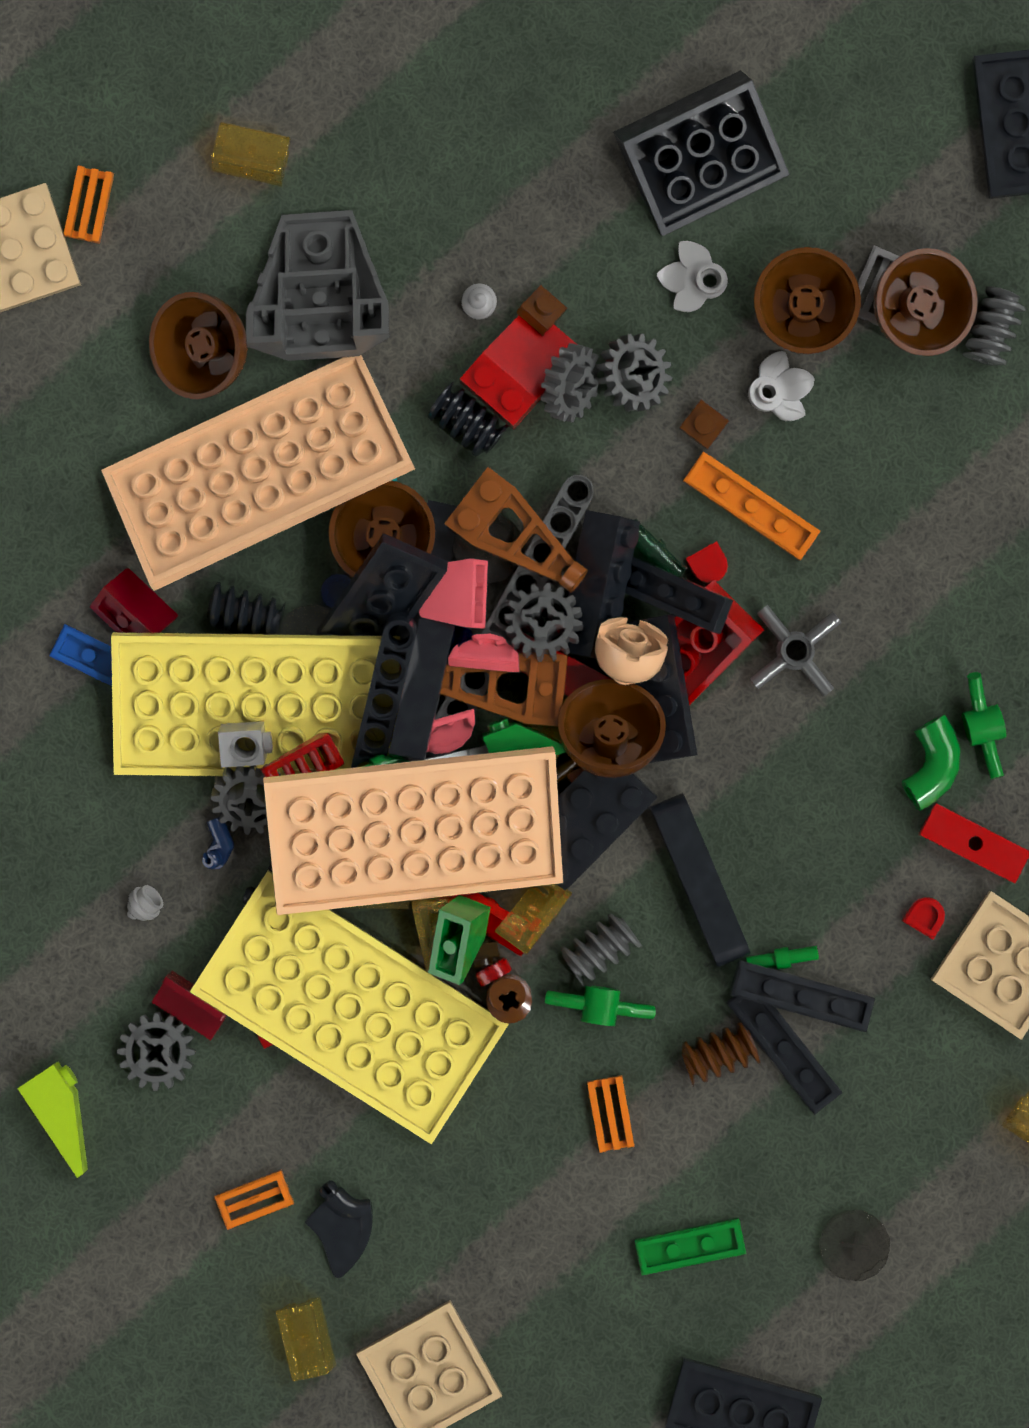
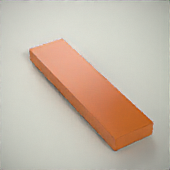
M704 451L683 480L684 483L799 561H801L820 533L819 529Z

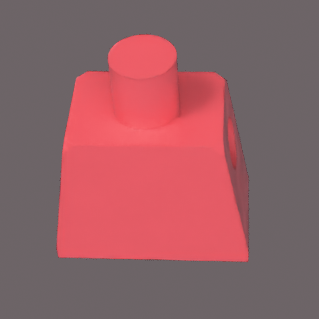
M464 559L448 562L447 572L420 608V617L462 627L485 629L488 561Z

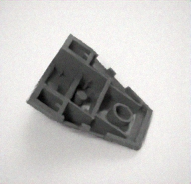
M353 211L282 215L268 251L269 258L265 269L258 278V288L254 299L249 303L246 311L248 347L287 361L360 356L390 337L389 303Z

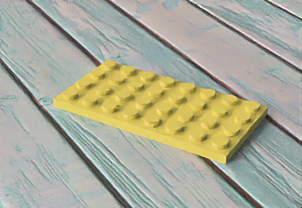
M113 632L111 635L114 775L223 776L225 767L221 768L218 731L221 724L264 721L265 732H271L273 750L272 753H267L265 764L271 763L318 733H328L344 761V765L336 770L351 768L382 636ZM393 636L396 639H400V636ZM388 659L382 663L383 669L388 673L394 674L400 671V664L394 659ZM378 694L374 697L375 703L380 707H389L393 704L392 698L387 694ZM371 728L366 731L367 737L372 741H380L385 737L384 732L378 728ZM242 737L237 740V744L242 750L250 751L256 747L254 741L248 737ZM316 748L317 751H318V753H319V755H320V757H321V759H322V761H323V763H324L325 760H324L323 756L321 755L319 749ZM308 754L303 755L310 770L314 769ZM290 762L295 774H301L295 762ZM369 762L360 763L358 767L365 766L369 764ZM257 765L256 768L261 769L264 765ZM229 767L233 771L236 770V767ZM282 767L277 769L281 776L285 775Z
M267 870L190 990L197 997L430 1144L433 1143L509 1025L508 1023L498 1021L491 1015L488 1009L438 977L428 973L427 970L331 909L277 915L273 873Z

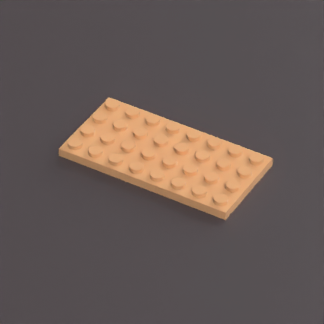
M360 355L342 357L101 471L149 585L155 591L413 471L415 468L363 357Z
M553 746L263 778L277 915L563 883L556 756Z

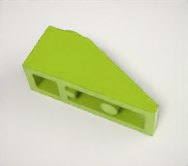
M56 1062L17 1089L78 1178L88 1170L78 1090L74 1086L78 1081L67 1065L62 1067L59 1062Z

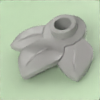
M680 241L678 246L680 262H674L658 271L657 278L664 288L670 292L677 293L674 300L675 310L692 312L700 309L707 299L720 296L727 287L728 278L725 270L720 265L712 263L710 253L704 246L691 241ZM707 275L714 276L716 278V285L713 287L705 286L703 278Z
M775 352L765 358L760 364L759 377L750 384L748 389L749 401L753 407L760 411H772L780 420L795 421L805 416V409L800 399L811 391L815 379L812 374L804 369L789 368L786 352ZM763 388H768L771 391V398H766L763 395Z

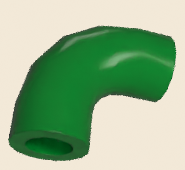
M945 714L932 719L914 731L924 748L925 762L916 773L902 780V786L912 804L919 811L935 803L951 788L960 768V746L954 729Z

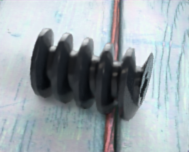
M453 381L432 405L428 418L432 421L442 416L439 424L442 430L453 425L450 433L453 439L464 434L461 442L464 448L475 443L472 451L475 457L484 452L487 454L501 439L509 426L506 424L496 429L495 425L498 417L494 415L485 420L484 416L487 408L483 406L474 411L473 407L476 399L472 397L463 402L462 397L465 390L461 388L452 393Z
M217 582L210 599L207 617L210 615L211 626L215 628L224 619V628L229 632L238 623L239 634H246L251 627L252 634H262L265 631V635H277L286 602L279 610L276 608V598L272 597L265 606L263 605L262 594L259 593L253 602H250L248 590H244L240 597L236 598L234 586H230L228 591L222 594L221 583Z

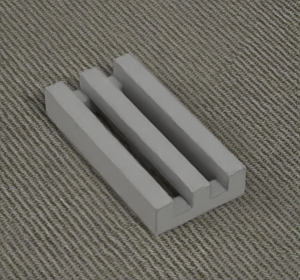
M874 245L858 281L860 295L877 256L882 257L883 261L862 309L860 308L858 318L868 320L878 326L875 314L869 312L874 300L875 288L881 274L888 267L890 261L893 262L899 256Z

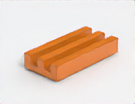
M78 165L63 234L65 237L100 244L114 178L113 172H102L98 169H88ZM87 176L90 179L78 232L74 231L84 179ZM102 179L104 181L93 234H88L87 229L97 181Z
M622 1075L587 1081L599 1153L607 1152L608 1150H619L625 1147H635ZM613 1084L617 1086L626 1137L625 1140L620 1141L609 1086ZM601 1086L603 1088L612 1142L605 1143L595 1089Z
M282 1169L214 1196L227 1230L294 1204ZM277 1180L279 1185L277 1187L228 1206L225 1204L227 1199ZM282 1193L283 1200L234 1219L230 1217L229 1213Z

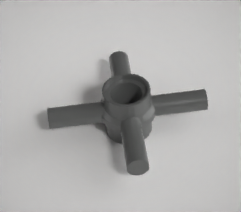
M766 605L757 615L778 640L776 647L777 657L749 678L757 689H760L785 668L791 670L801 669L824 697L834 687L812 661L815 655L814 645L842 622L832 612L806 634L797 631L789 632L772 609ZM791 641H798L804 646L805 654L799 661L791 660L787 656L786 647Z

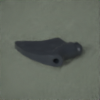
M329 1180L319 1189V1194L325 1201L312 1212L305 1223L322 1241L333 1275L336 1278H341L359 1260L368 1244L373 1225V1208L371 1199H355L342 1187L338 1188L334 1181Z

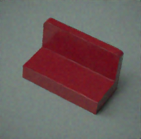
M126 568L105 585L90 605V608L117 633H161L178 617V614L129 568Z
M172 970L162 981V986L151 1002L207 1039L212 1040L227 1015L191 993L190 990L194 984Z

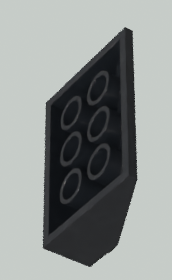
M741 70L613 132L624 160L661 236L671 233L789 175L754 83Z

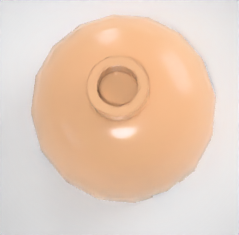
M618 617L606 620L601 623L595 643V654L599 667L619 684L630 685L647 681L654 677L663 665L668 651V638L659 628L648 622L640 620L639 625L636 626L627 624L628 618Z

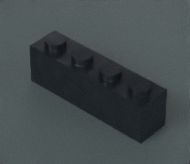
M586 510L575 561L588 569V572L573 592L570 593L568 591V596L573 595L575 597L576 604L574 607L581 608L582 617L576 620L582 621L583 630L574 631L579 637L578 644L568 643L570 653L597 659L595 643L601 623L621 616L624 608L623 600L627 581L631 576L633 553L639 539L640 521Z

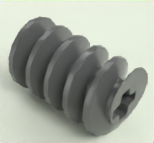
M987 286L985 293L990 298L982 299L980 303L981 308L985 311L978 312L975 317L981 325L972 326L970 332L976 338L968 339L965 344L972 352H963L962 355L973 361L990 366L1006 365L1007 361L1000 357L999 353L1011 352L1012 348L1004 343V339L1016 338L1017 335L1008 328L1010 325H1021L1022 321L1014 316V312H1025L1026 307L1018 302L1019 295L999 287Z
M610 913L608 914L609 927L599 921L596 923L598 935L586 930L584 931L587 941L585 944L577 938L573 939L574 952L565 946L561 948L563 958L583 986V975L591 981L596 979L594 967L603 973L607 971L606 959L614 964L619 963L618 950L624 955L629 956L631 953L628 943L631 942L638 948L642 947V944L623 918L619 919Z

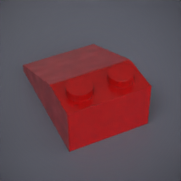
M518 316L460 378V384L514 430L546 392V389L542 388L541 384L545 380V369H551L553 366L552 356L559 358L561 347L568 348L569 343H576L556 325H553L542 336L522 317Z
M715 580L704 587L734 600ZM735 600L732 603L721 634L713 633L680 617H675L689 706L764 631Z

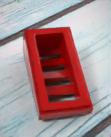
M318 733L262 767L261 771L264 777L279 776L277 769L282 767L285 775L295 774L290 764L292 761L295 762L300 773L336 770L344 765V761L331 736L328 733ZM316 748L319 749L321 755L323 756V758H324V760H325L324 763H323V761H322V759H321V757H320V755H319V753H318V751H317ZM308 754L314 769L310 770L303 755Z

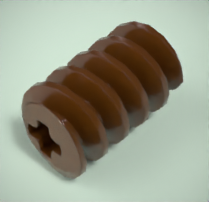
M513 974L504 975L491 982L486 997L488 1010L500 1022L509 1024L524 1019L532 1005L531 989L527 982L520 976ZM510 990L514 991L515 999L518 1002H510L508 1006L503 1005V997L500 995H508Z
M740 1022L736 1023L735 1035L727 1027H724L721 1040L714 1032L709 1033V1044H706L701 1037H696L695 1049L687 1041L682 1042L681 1054L693 1087L695 1075H698L704 1083L708 1082V1070H711L719 1078L721 1077V1067L725 1065L730 1073H734L735 1061L737 1060L744 1068H748V1056H752L758 1064L761 1063L750 1031Z

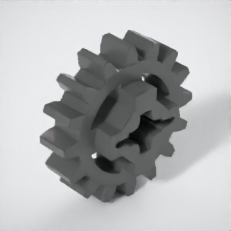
M627 334L621 336L620 339L610 341L608 343L610 349L601 352V356L606 362L597 365V369L604 372V377L598 379V383L607 384L608 387L603 395L605 397L613 395L615 397L613 406L624 405L626 412L634 410L640 412L660 404L659 396L666 395L669 392L663 384L672 381V377L665 374V369L671 366V362L662 361V357L666 352L665 349L656 351L654 349L656 340L645 341L644 334L635 336ZM631 371H641L640 374L629 375Z
M569 343L568 348H560L559 358L552 356L553 366L551 369H545V380L541 384V387L546 389V392L541 397V401L547 403L544 411L551 413L550 417L572 423L575 417H583L584 408H591L590 399L591 397H597L598 379H600L597 377V373L600 371L597 369L599 364H596L599 356L592 353L593 349Z
M550 583L545 584L543 591H538L537 586L532 584V593L529 595L520 590L518 592L520 602H509V608L514 614H505L504 617L505 622L511 625L505 629L507 637H515L512 641L513 648L516 650L523 646V656L525 658H528L532 652L536 653L538 662H542L544 654H549L553 661L557 660L556 652L559 650L568 655L570 653L568 643L578 644L579 637L574 631L583 630L582 621L576 620L582 617L580 607H574L576 604L575 597L571 595L564 598L565 591L563 587H559L556 592H552ZM553 604L560 606L567 616H564V613L557 612L553 608ZM543 618H549L545 627H539L538 624L542 623ZM521 629H524V632L531 633L535 638L534 641L528 639ZM558 635H561L558 639H556V640L550 642L551 640H553V639H554L555 637H557Z
M257 765L249 767L237 766L235 771L225 767L223 777L217 776L214 788H212L213 813L221 812L219 819L221 824L231 821L232 831L241 826L244 827L246 835H249L251 828H256L262 834L264 832V825H268L263 783L264 775L261 769L256 768Z
M156 1012L153 1021H150L147 1015L144 1014L140 1016L141 1026L131 1022L128 1027L132 1034H122L120 1036V1039L127 1043L126 1047L117 1050L118 1054L126 1055V1060L120 1064V1068L130 1067L132 1071L127 1078L129 1080L136 1076L141 1078L139 1082L140 1088H143L148 1082H152L153 1091L159 1090L161 1082H164L168 1089L174 1086L173 1077L175 1076L182 1081L186 1076L181 1069H191L194 1065L187 1059V1056L196 1054V1049L188 1047L187 1044L194 1039V1036H184L182 1031L185 1029L186 1024L182 1023L176 1027L173 1024L175 1019L173 1015H170L166 1021H163L161 1013ZM162 1028L168 1032L164 1036H154L147 1029ZM135 1041L141 1047L140 1059L137 1062L134 1057ZM178 1041L180 1046L178 1062L173 1056V1044ZM150 1043L153 1046L163 1045L165 1049L162 1050L161 1054L164 1059L159 1056L155 1059L151 1058L149 1055L152 1052ZM149 1067H160L167 1073L154 1075L146 1072Z

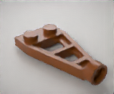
M489 467L486 468L444 523L472 546L556 581L570 593L579 586L588 572V569L572 559L520 492ZM505 508L512 509L521 519L524 526L523 532L517 540L510 543L497 539L489 533L490 525ZM532 534L539 535L551 548L550 555L542 563L534 561L521 552L522 547ZM566 566H570L562 576V569Z
M534 652L528 658H525L523 653L518 654L519 671L527 673L529 677L527 699L520 704L504 700L497 694V680L502 674L508 673V671L447 665L441 695L523 724L558 727V717L564 702L568 656L557 654V660L553 661L549 654H544L542 662H538L537 655ZM468 672L488 673V693L480 696L464 692L461 689L462 676Z

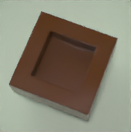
M540 285L519 307L516 313L543 336L562 317L567 307Z
M700 400L679 429L708 450L729 420L703 400Z

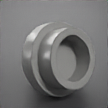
M473 284L462 295V308L473 319L481 320L488 318L496 309V294L492 288L485 284Z
M149 885L135 888L128 896L127 916L141 921L155 919L163 907L162 897L156 889Z

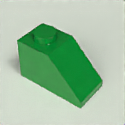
M507 718L487 725L488 732L482 733L489 753L551 746L554 747L555 756L566 752L560 740L520 722L514 721L509 723Z
M458 895L439 909L428 973L458 985L463 983L485 939L490 906Z

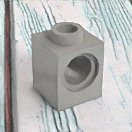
M264 721L221 724L219 728L218 740L221 768L264 765L267 753H272L271 732H265ZM242 737H248L254 741L256 747L250 751L242 750L238 746L237 740Z

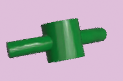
M972 672L967 675L973 710L962 713V722L969 745L972 747L981 744L990 780L1003 777L1004 774L995 741L1006 738V727L998 704L991 706L986 704L981 673Z
M586 985L584 996L550 990L546 992L545 1004L582 1010L580 1021L597 1025L616 1026L617 1015L654 1019L656 1014L654 1005L619 1001L621 990L608 987Z

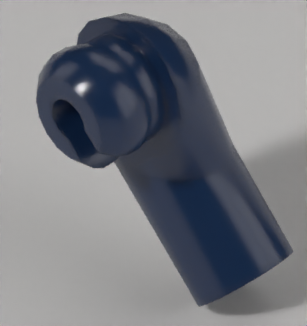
M220 817L206 822L213 841L207 852L203 854L202 863L210 870L223 867L234 848V842L226 823L221 824L219 822Z

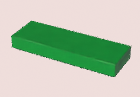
M739 1217L634 1239L642 1276L746 1254Z

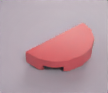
M494 634L473 635L472 640L464 642L459 647L458 645L453 647L448 657L449 666L519 673V656L517 651L506 642L504 637Z
M474 709L435 719L427 752L444 754L451 753L462 747L473 732L475 725Z

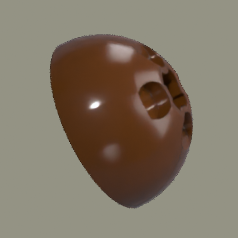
M812 247L795 248L773 259L761 273L754 294L755 314L764 333L779 347L799 354L820 353L833 348L843 341L856 324L861 305L859 285L848 265L836 255L826 250Z
M916 249L899 256L883 271L875 288L874 313L882 333L896 347L914 355L933 356L951 350L967 336L977 313V291L969 271L957 258L938 249Z
M185 292L170 298L157 312L149 336L150 356L158 376L169 389L185 398L204 399L224 391L237 379L247 357V335L241 319L227 303L207 293Z
M391 480L335 507L329 525L331 550L339 565L352 577H354L383 533L393 537V531H397L394 533V538L431 554L435 542L434 518L425 500L415 490L405 484Z
M602 679L589 682L568 696L559 713L558 729L561 743L574 763L593 775L617 778L631 775L641 770L656 756L664 740L666 721L660 704L644 688L636 684H619L614 679Z

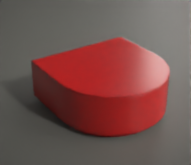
M717 541L685 559L694 576L706 584H710L713 580L718 582L727 572L728 562Z
M929 897L919 898L911 904L902 922L934 940L944 923L945 911L937 900Z
M503 957L494 962L493 965L477 971L475 977L482 987L512 971V968L507 958Z

